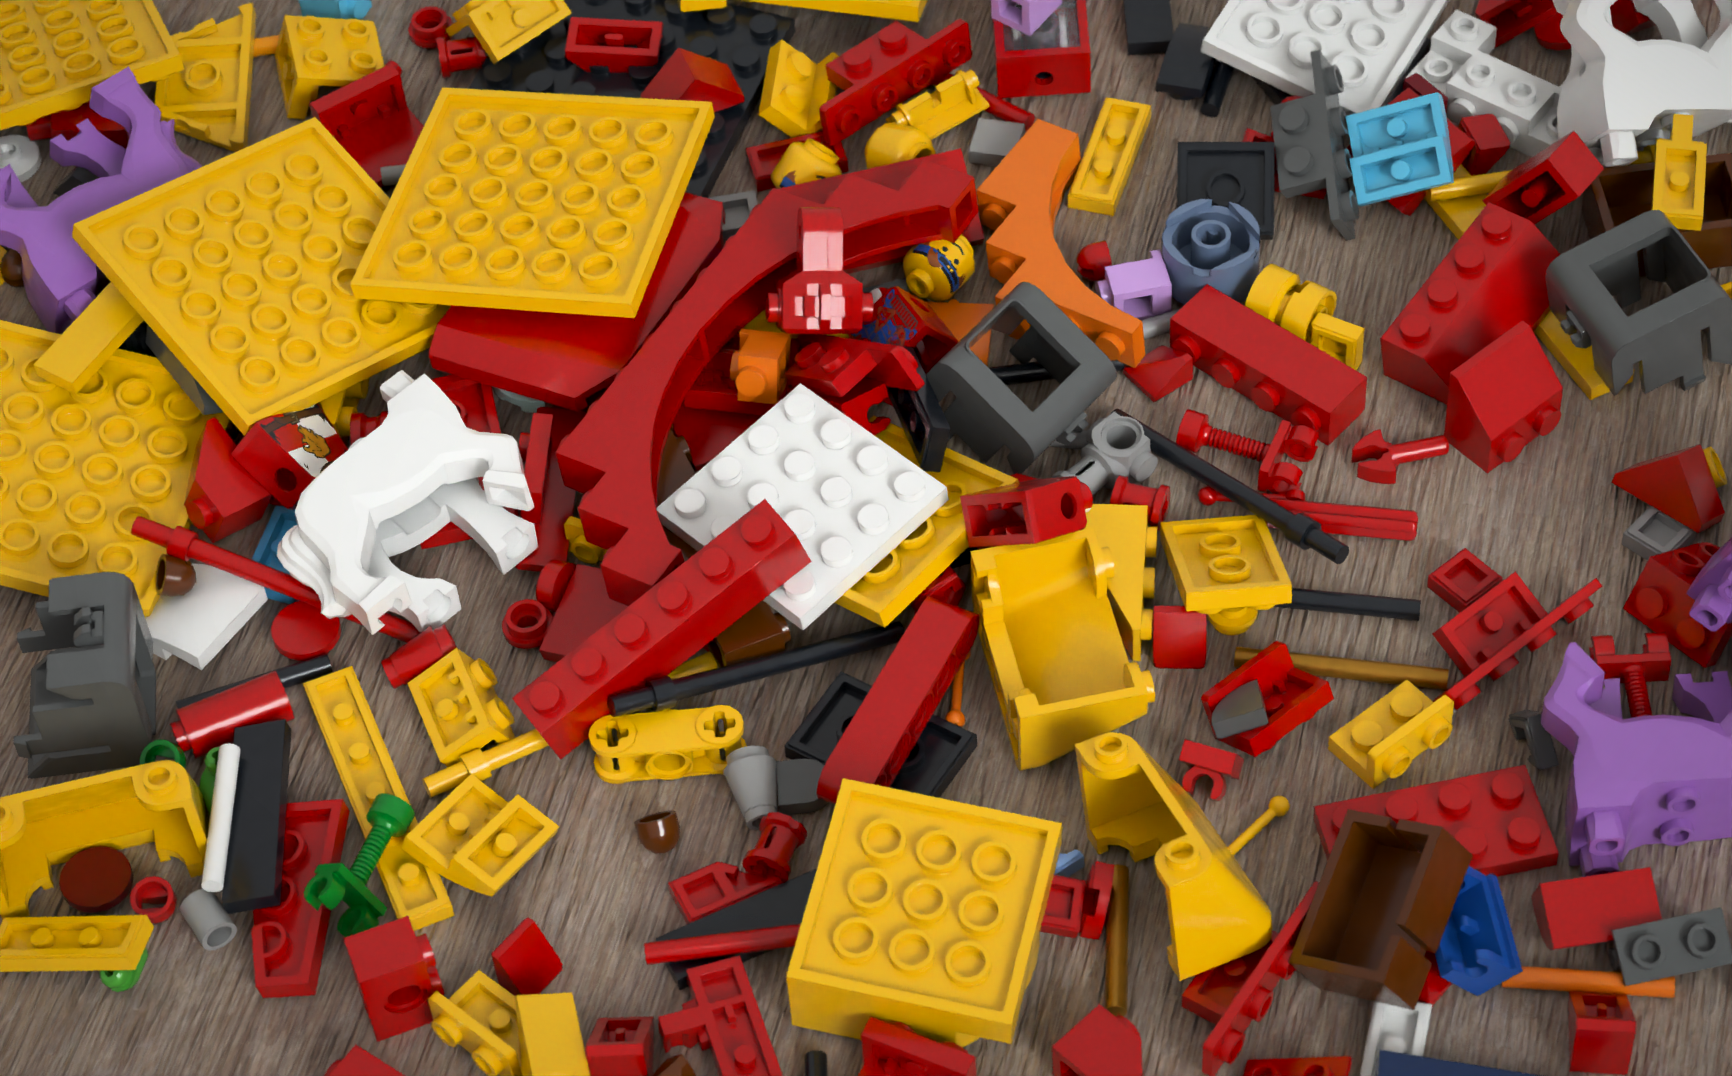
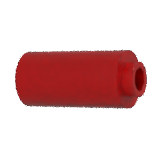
M272 671L177 709L178 721L170 723V727L177 745L183 752L191 749L196 759L206 755L215 747H220L227 743L233 744L234 730L237 727L286 719L288 722L295 718L277 672Z

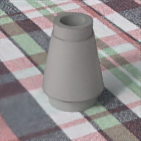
M751 745L736 749L727 756L724 776L745 819L747 828L760 830L759 824L762 817L766 816L769 812H777L776 760L769 756L767 748Z

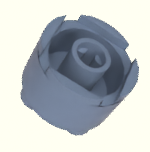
M1199 199L1181 205L1169 215L1166 220V227L1162 233V257L1172 284V297L1185 305L1208 284L1239 303L1247 299L1249 291L1259 275L1260 227L1255 217L1247 209L1229 201L1228 207L1212 205V199Z

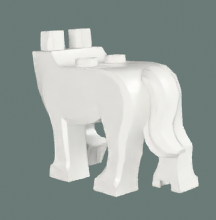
M1552 0L1557 12L1563 15L1560 30L1571 44L1572 51L1570 71L1561 87L1557 106L1558 140L1575 131L1601 165L1607 168L1610 166L1628 165L1638 159L1636 146L1646 147L1647 145L1656 144L1659 138L1670 139L1673 114L1693 115L1692 137L1699 136L1725 122L1732 124V0H1714L1719 9L1721 19L1719 27L1709 39L1691 0H1632L1637 12L1648 16L1657 25L1663 38L1636 41L1612 26L1610 6L1617 0Z
M401 370L380 386L382 398L388 405V415L382 425L366 437L356 440L349 447L348 451L331 463L301 493L295 509L297 525L285 533L277 548V557L283 567L289 571L290 575L302 584L313 588L318 594L321 601V614L329 619L346 617L352 614L372 635L385 626L378 618L387 611L404 616L421 633L430 625L433 629L440 627L461 610L456 585L441 578L428 579L412 576L401 571L389 559L391 556L403 553L421 544L450 521L472 537L487 552L503 575L539 548L534 523L520 518L503 508L508 507L530 511L535 507L525 479L523 462L517 441L508 434L479 432L467 428L456 406L425 373L414 380ZM478 477H484L482 480L484 490L481 488L479 484Z

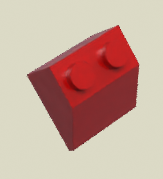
M1523 320L1450 372L1444 436L1449 444L1487 474L1504 461L1511 462L1521 453L1524 446L1539 435L1545 436L1549 434L1561 419L1560 408L1563 387L1534 332Z

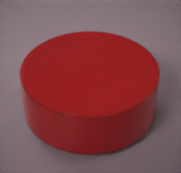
M559 559L549 561L541 570L537 580V601L548 610L556 612L576 565Z

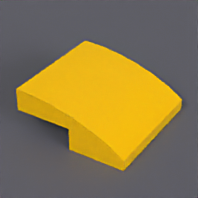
M470 774L405 836L401 849L446 879L475 892L493 897L557 833L560 826L517 794L508 803L478 778Z

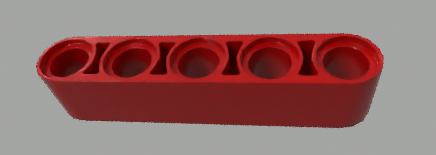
M930 596L923 601L824 765L817 785V797L835 805L843 778L890 788L969 654L978 634L980 625L979 614Z

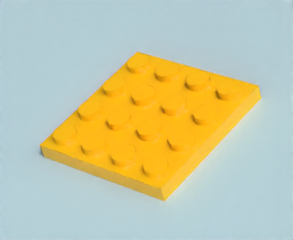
M872 416L869 422H873L877 417ZM889 423L885 430L874 435L920 468L903 428ZM946 448L941 471L925 472L947 487L949 500L834 603L886 628L969 547L960 496L1018 483L1017 478Z

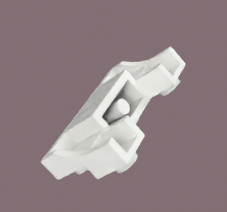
M1456 9L1432 35L1431 50L1405 79L1414 73L1420 74L1448 97L1447 118L1455 121L1457 124H1459L1462 117L1493 114L1507 135L1510 147L1530 157L1535 156L1557 142V106L1563 83L1558 87L1490 56L1489 54L1495 48L1497 27Z

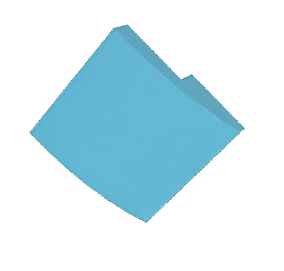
M1436 92L1345 116L1353 158H1349L1357 202L1360 207L1454 183L1449 130L1443 96L1440 93Z

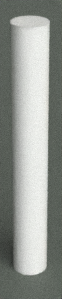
M230 743L221 745L218 753L201 883L202 889L208 892H219L224 886L241 752L240 747Z

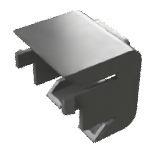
M1650 210L1562 253L1548 266L1545 278L1550 310L1560 322L1564 332L1570 335V339L1575 347L1586 349L1592 346L1594 369L1614 396L1618 394L1633 375V364L1639 362L1641 389L1645 394L1680 377V386L1684 391L1704 382L1706 376L1703 371L1701 330L1707 336L1708 358L1712 362L1732 365V299L1662 211ZM1643 249L1646 277L1649 280L1666 283L1674 294L1627 317L1621 308L1641 300L1637 251Z
M1021 282L947 352L926 376L939 403L949 391L957 397L944 411V415L951 428L948 441L957 434L985 463L1005 445L1011 451L1007 459L1012 473L1022 474L1055 440L1068 446L1077 437L1072 430L1081 433L1089 425L1084 419L1087 416L1084 411L1116 380L1117 371L1107 355L1038 287L1029 282ZM1024 319L1031 325L1009 352L1020 363H1028L1034 357L1060 383L1033 412L970 350L990 329L1010 335Z
M100 572L52 578L49 580V600L36 602V611L44 630L32 631L30 627L17 633V640L22 653L56 649L55 651H50L31 669L29 734L13 737V743L18 756L28 758L27 777L34 779L140 765V756L143 749L152 742V735L156 734V671L153 663V641L135 586L129 577L117 572Z

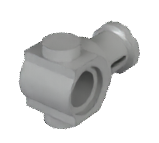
M1114 411L1108 417L1096 420L1089 428L1086 435V441L1089 444L1081 449V460L1067 471L1056 472L1052 478L1076 476L1080 482L1085 483L1090 488L1093 496L1103 487L1113 489L1119 475L1128 477L1130 483L1146 480L1154 472L1158 459L1151 453L1150 439L1144 435L1142 425L1137 420L1131 417L1120 416Z

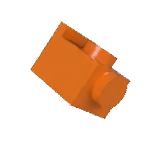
M741 329L740 351H734L730 367V377L736 383L739 401L774 405L779 402L788 383L784 373L790 368L791 334Z

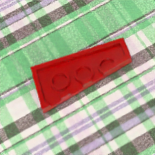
M343 799L287 803L281 905L253 910L254 927L251 928L255 987L263 998L311 996L316 994L331 911L323 903L317 911L305 900L303 894L308 882L316 876L314 872L318 864L340 863L350 813Z

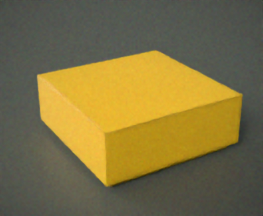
M1318 312L1311 323L1310 344L1352 369L1357 370L1363 358L1364 328Z

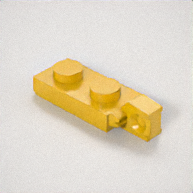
M1673 114L1670 139L1659 138L1656 142L1651 210L1662 211L1677 229L1701 231L1704 212L1707 144L1701 141H1692L1693 115Z

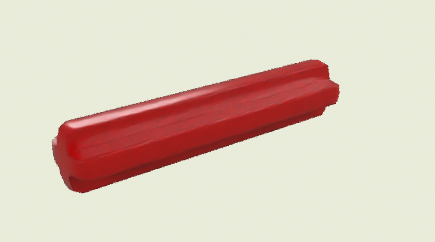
M1269 498L1295 515L1304 513L1319 522L1321 530L1327 534L1404 541L1415 540L1417 535L1418 514L1414 510ZM1265 521L1268 528L1278 529L1272 524Z

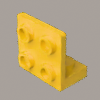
M471 0L452 14L457 22L445 30L452 37L469 26L493 64H495L572 12L564 0Z
M284 15L275 52V61L287 118L306 119L310 101H315L318 97L319 86L343 87L384 67L374 22L359 19Z

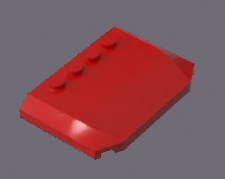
M684 193L635 318L452 305L437 323L428 353L432 368L576 412L588 407L586 398L603 388L606 390L614 382L618 371L622 367L627 366L642 348L646 337L654 333L666 319L674 303L685 296L696 282L699 273L708 267L722 251L724 246L722 229L723 223L725 224L726 220L723 202Z

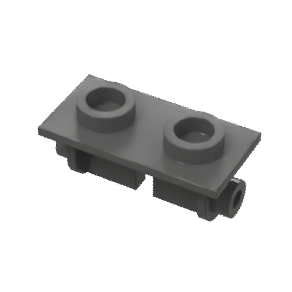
M1722 907L1611 930L1615 947L1608 950L1609 961L1614 971L1621 970L1624 986L1732 964V948Z

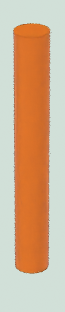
M1521 966L1522 972L1501 983L1503 988L1625 994L1674 998L1675 976L1624 986L1621 972Z

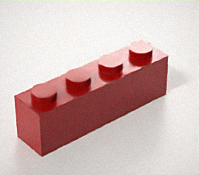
M1208 284L1170 318V348L1187 352L1193 357V366L1212 376L1223 387L1232 388L1254 401L1260 409L1272 412L1280 418L1291 422L1294 426L1304 425L1312 428L1320 435L1318 440L1327 446L1365 410L1366 376Z

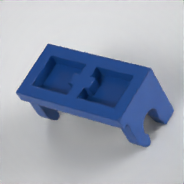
M1469 866L1435 957L1440 977L1476 996L1485 993L1523 970L1497 877L1491 873L1484 875Z

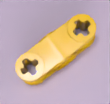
M728 705L682 710L665 709L657 712L626 714L612 717L610 714L596 720L590 727L588 735L591 748L596 753L594 757L596 774L601 780L610 784L654 779L675 780L682 777L711 774L724 775L727 762L726 760H721L719 749H725L727 758L734 750L746 746L745 740L741 737L744 731L742 715L735 708ZM719 719L723 720L724 731H719ZM613 728L617 731V741H613L611 731ZM612 758L618 759V770L614 769Z

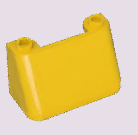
M1095 528L1078 530L1035 544L1003 545L971 551L973 612L980 616L978 636L1019 771L1041 767L1075 750V744L1109 733L1146 715L1148 703L1155 702V689L1150 671H1141L1137 662L1129 663L1107 595V579L1115 577L1113 557L1108 546L1101 548Z
M1109 732L1075 744L1087 838L1098 855L1107 852L1108 845H1119L1128 849L1134 862L1155 855V870L1166 890L1172 944L1166 947L1168 963L1178 979L1182 981L1266 946L1272 937L1273 931L1269 907L1197 802L1128 735Z
M155 761L0 797V916L2 921L4 917L30 916L28 901L33 892L41 886L43 890L54 888L51 866L65 863L78 852L91 847L105 846L121 850L155 842L160 862L169 861L172 856L185 863L191 878L203 875L209 819L203 795L187 770L174 761Z

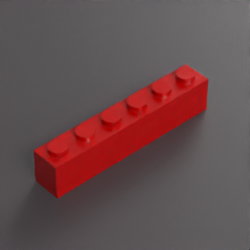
M764 499L517 693L512 699L561 760L589 738L590 727L596 720L610 715L607 704L608 696L643 688L646 681L669 675L812 561L793 530Z

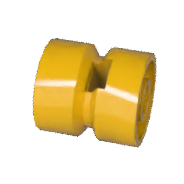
M1269 264L1254 281L1247 296L1245 306L1310 344L1312 321L1318 312L1333 317L1337 296L1335 291L1313 281L1306 280L1301 284L1298 274L1276 264Z

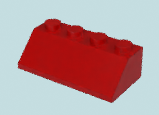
M1489 202L1380 338L1384 375L1447 404L1450 372L1522 320L1534 332L1550 311L1545 278L1546 270L1550 263L1561 254L1532 221Z

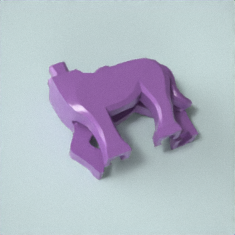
M129 67L94 86L91 89L89 107L100 116L113 120L126 129L129 135L127 149L102 135L88 118L76 125L79 128V132L69 141L62 134L50 140L51 159L63 167L78 166L86 168L98 176V179L76 186L58 197L48 206L39 207L23 187L10 164L0 169V245L20 253L22 258V279L28 301L49 332L62 334L111 282L72 238L73 224L203 167L195 159L181 152L174 136V119L168 122L165 120L161 121L160 109L140 88L135 75Z
M1576 642L1569 643L1559 674L1544 698L1541 713V725L1561 742L1574 757L1567 788L1565 810L1566 848L1569 866L1580 865L1582 877L1619 872L1618 862L1624 860L1629 850L1641 845L1664 843L1669 846H1680L1692 841L1732 837V688L1728 671L1711 672L1712 682L1693 683L1691 673L1675 674L1672 699L1680 713L1691 714L1693 717L1651 715L1623 719L1620 700V678L1604 679L1605 672Z

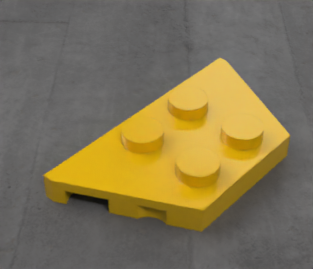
M245 3L239 6V15L216 24L214 19L211 18L197 24L188 32H179L171 36L180 53L185 70L173 73L162 81H156L155 105L161 111V121L165 120L168 122L174 119V131L233 152L247 147L256 12L253 3Z

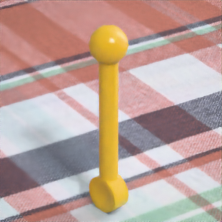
M1279 795L1271 798L1268 809L1228 846L1233 856L1275 817H1282L1288 813L1290 804L1286 797Z

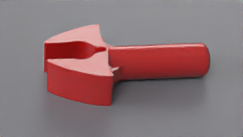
M1381 429L1367 434L1352 448L1351 462L1375 458L1377 460L1358 463L1357 477L1374 483L1395 484L1396 467L1399 464L1446 455L1449 452V442L1444 435H1438L1399 444H1391L1384 441Z

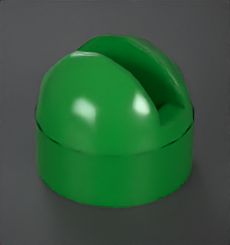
M167 740L152 741L143 749L140 756V765L155 762L156 756L173 759L186 768L187 758L183 750L177 744Z

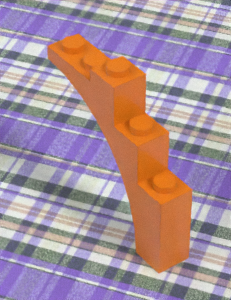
M1037 119L976 190L980 222L982 225L995 231L985 242L989 275L1005 284L995 295L996 305L1019 283L1029 282L1038 287L1110 360H1118L1123 364L1136 368L1145 356L1143 321L1111 306L1086 287L1065 262L1054 239L1056 215L1064 194L1073 182L1081 162L1078 133ZM1024 319L1009 336L1014 339H1020L1031 325Z

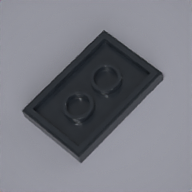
M841 671L785 744V756L791 760L813 759L825 765L872 685ZM933 714L890 788L940 798L977 747V735Z

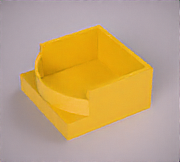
M843 778L786 975L792 1025L861 1040V1033L869 1018L874 1017L887 1023L892 1021L903 1023L912 1028L918 1035L939 1043L943 1041L953 1042L962 1048L978 1040L980 1037L1012 1044L1024 992L1031 981L1037 963L1040 928L1062 844V823Z

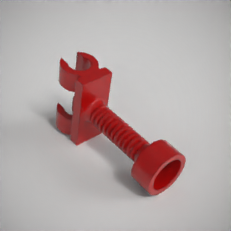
M1187 409L1179 426L1176 438L1177 444L1194 453H1197L1202 446L1208 445L1215 449H1223L1225 452L1228 450V453L1237 454L1238 456L1242 455L1244 458L1247 456L1248 459L1252 458V460H1257V462L1261 461L1262 465L1259 469L1257 486L1259 491L1266 493L1269 490L1273 494H1286L1291 489L1299 490L1302 484L1299 482L1303 473L1302 470L1294 464L1280 461L1284 453L1296 461H1311L1318 448L1315 444L1320 436L1315 430L1304 425L1291 426V422L1282 420L1272 443L1266 444L1264 442L1261 443V441L1256 442L1255 439L1251 441V438L1242 437L1241 435L1237 436L1235 433L1232 435L1231 432L1227 433V431L1222 429H1213L1208 423L1209 416L1207 414Z
M1665 632L1644 633L1647 644H1643V654L1615 655L1612 635L1591 636L1593 647H1589L1590 658L1605 672L1604 679L1620 678V683H1624L1631 718L1652 715L1646 682L1669 680L1672 659Z

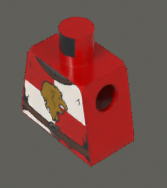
M316 403L301 411L276 414L257 421L231 452V455L285 508L294 510L301 493L317 475L348 451V448L321 407Z

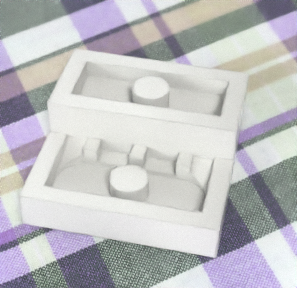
M191 563L196 572V583L192 590L182 596L161 595L151 615L145 617L153 641V653L167 660L173 654L202 670L268 598L265 588L261 585L210 565Z

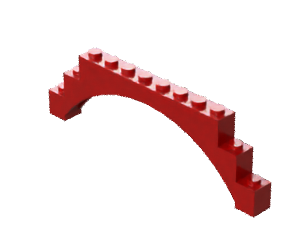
M923 160L912 175L907 176L902 181L899 191L848 174L836 190H832L827 195L823 205L773 188L765 199L752 209L746 222L735 235L730 236L726 240L718 256L708 267L699 273L696 282L685 296L674 303L666 319L654 333L646 337L642 348L627 366L622 367L618 371L614 382L599 400H595L590 405L586 416L571 434L566 435L561 440L555 452L564 486L584 494L578 506V512L586 542L607 550L600 566L609 599L629 606L684 563L682 549L669 544L656 509L659 506L658 482L661 459L668 434L686 394L708 362L739 330L765 310L766 294L776 292L777 281L796 270V229L799 207L841 208L844 267L861 259L905 246L942 239L955 243L979 212L974 176Z

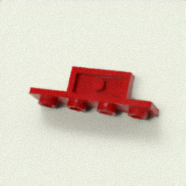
M958 19L928 39H925L900 22L895 21L827 63L825 67L828 80L844 91L819 108L825 142L835 146L895 108L896 105L906 101L969 61L973 54L968 23Z
M801 334L797 338V342L802 347V350L795 356L796 363L784 373L793 388L801 383L814 393L837 397L845 396L864 377L884 382L888 387L918 391L925 385V382L916 371L918 368L916 359L903 346L821 334Z
M539 407L537 412L533 413L530 433H520L518 448L522 462L525 463L524 475L535 506L530 511L521 510L520 518L534 523L539 548L515 566L518 570L541 572L543 567L552 559L567 562L569 540L566 539L564 524L569 516H573L576 490L564 486L555 452L561 440L566 435L571 434L586 416L584 411L576 412L567 409Z
M1516 572L1512 573L1432 633L1464 675L1458 682L1436 697L1433 702L1443 695H1447L1454 701L1455 710L1461 708L1482 692L1476 685L1480 679L1488 674L1493 681H1496L1520 663L1514 656L1518 650L1526 645L1532 653L1553 638L1557 633L1551 625L1563 617L1570 624L1591 609L1594 604L1588 597L1600 589L1602 584L1597 578L1593 579L1547 613Z
M1315 881L1280 933L1272 931V937L1266 946L1195 975L1182 994V1008L1216 1025L1203 1044L1202 1073L1208 1076H1215L1224 1062L1230 1065L1235 1061L1245 1041V1030L1252 1020L1260 1022L1265 1017L1273 1001V989L1281 978L1286 981L1289 980L1296 971L1288 962L1319 882Z

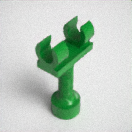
M378 794L375 797L366 815L367 821L371 824L372 828L350 870L343 863L318 864L314 872L316 876L305 887L304 898L317 911L322 903L331 911L341 900L350 907L342 914L337 924V930L344 937L377 927L379 925L378 917L384 916L387 907L365 885L391 836H404L415 817L413 808L407 802L394 795Z

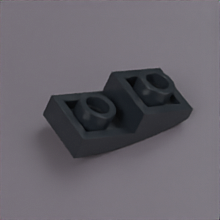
M1179 23L1166 51L1156 82V92L1169 93L1172 98L1177 100H1192L1203 97L1212 78L1213 63L1216 60L1201 52L1203 39L1211 27Z

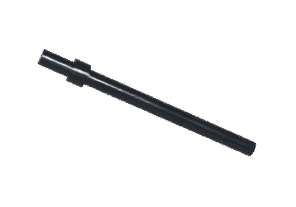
M1120 409L1114 410L1120 416H1126L1135 419L1134 417L1130 416L1129 414L1125 413ZM1137 420L1143 427L1144 435L1150 439L1151 452L1285 532L1286 540L1303 550L1311 548L1336 564H1341L1345 561L1349 554V547L1323 532L1319 522L1304 513L1295 515Z
M897 621L890 623L886 628L878 626L674 680L669 676L648 680L643 688L608 696V709L612 717L651 708L653 712L676 707L678 700L898 643L905 630L902 623Z

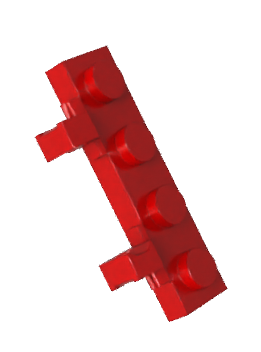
M740 955L686 969L687 984L693 999L683 1003L681 1011L658 1017V1031L665 1053H668L671 1047L681 1045L691 1049L699 1042L701 1051L710 1048L719 1076H783Z

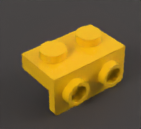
M478 970L449 999L438 991H435L428 998L433 1017L431 1026L442 1041L451 1047L459 1044L470 1052L476 1065L488 1076H522L514 995Z

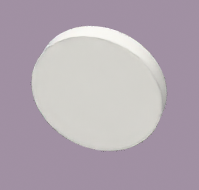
M22 135L0 137V169L10 164L20 182L32 177L41 164V154L37 144Z

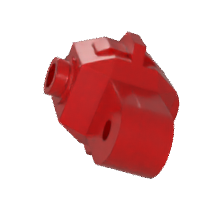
M799 207L796 270L777 281L776 292L767 293L765 302L767 323H776V327L784 333L857 334L862 329L863 323H871L873 320L872 293H863V283L843 271V219L840 207Z

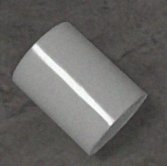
M199 889L189 894L181 903L180 912L204 949L217 950L222 948L236 935V925L214 892Z

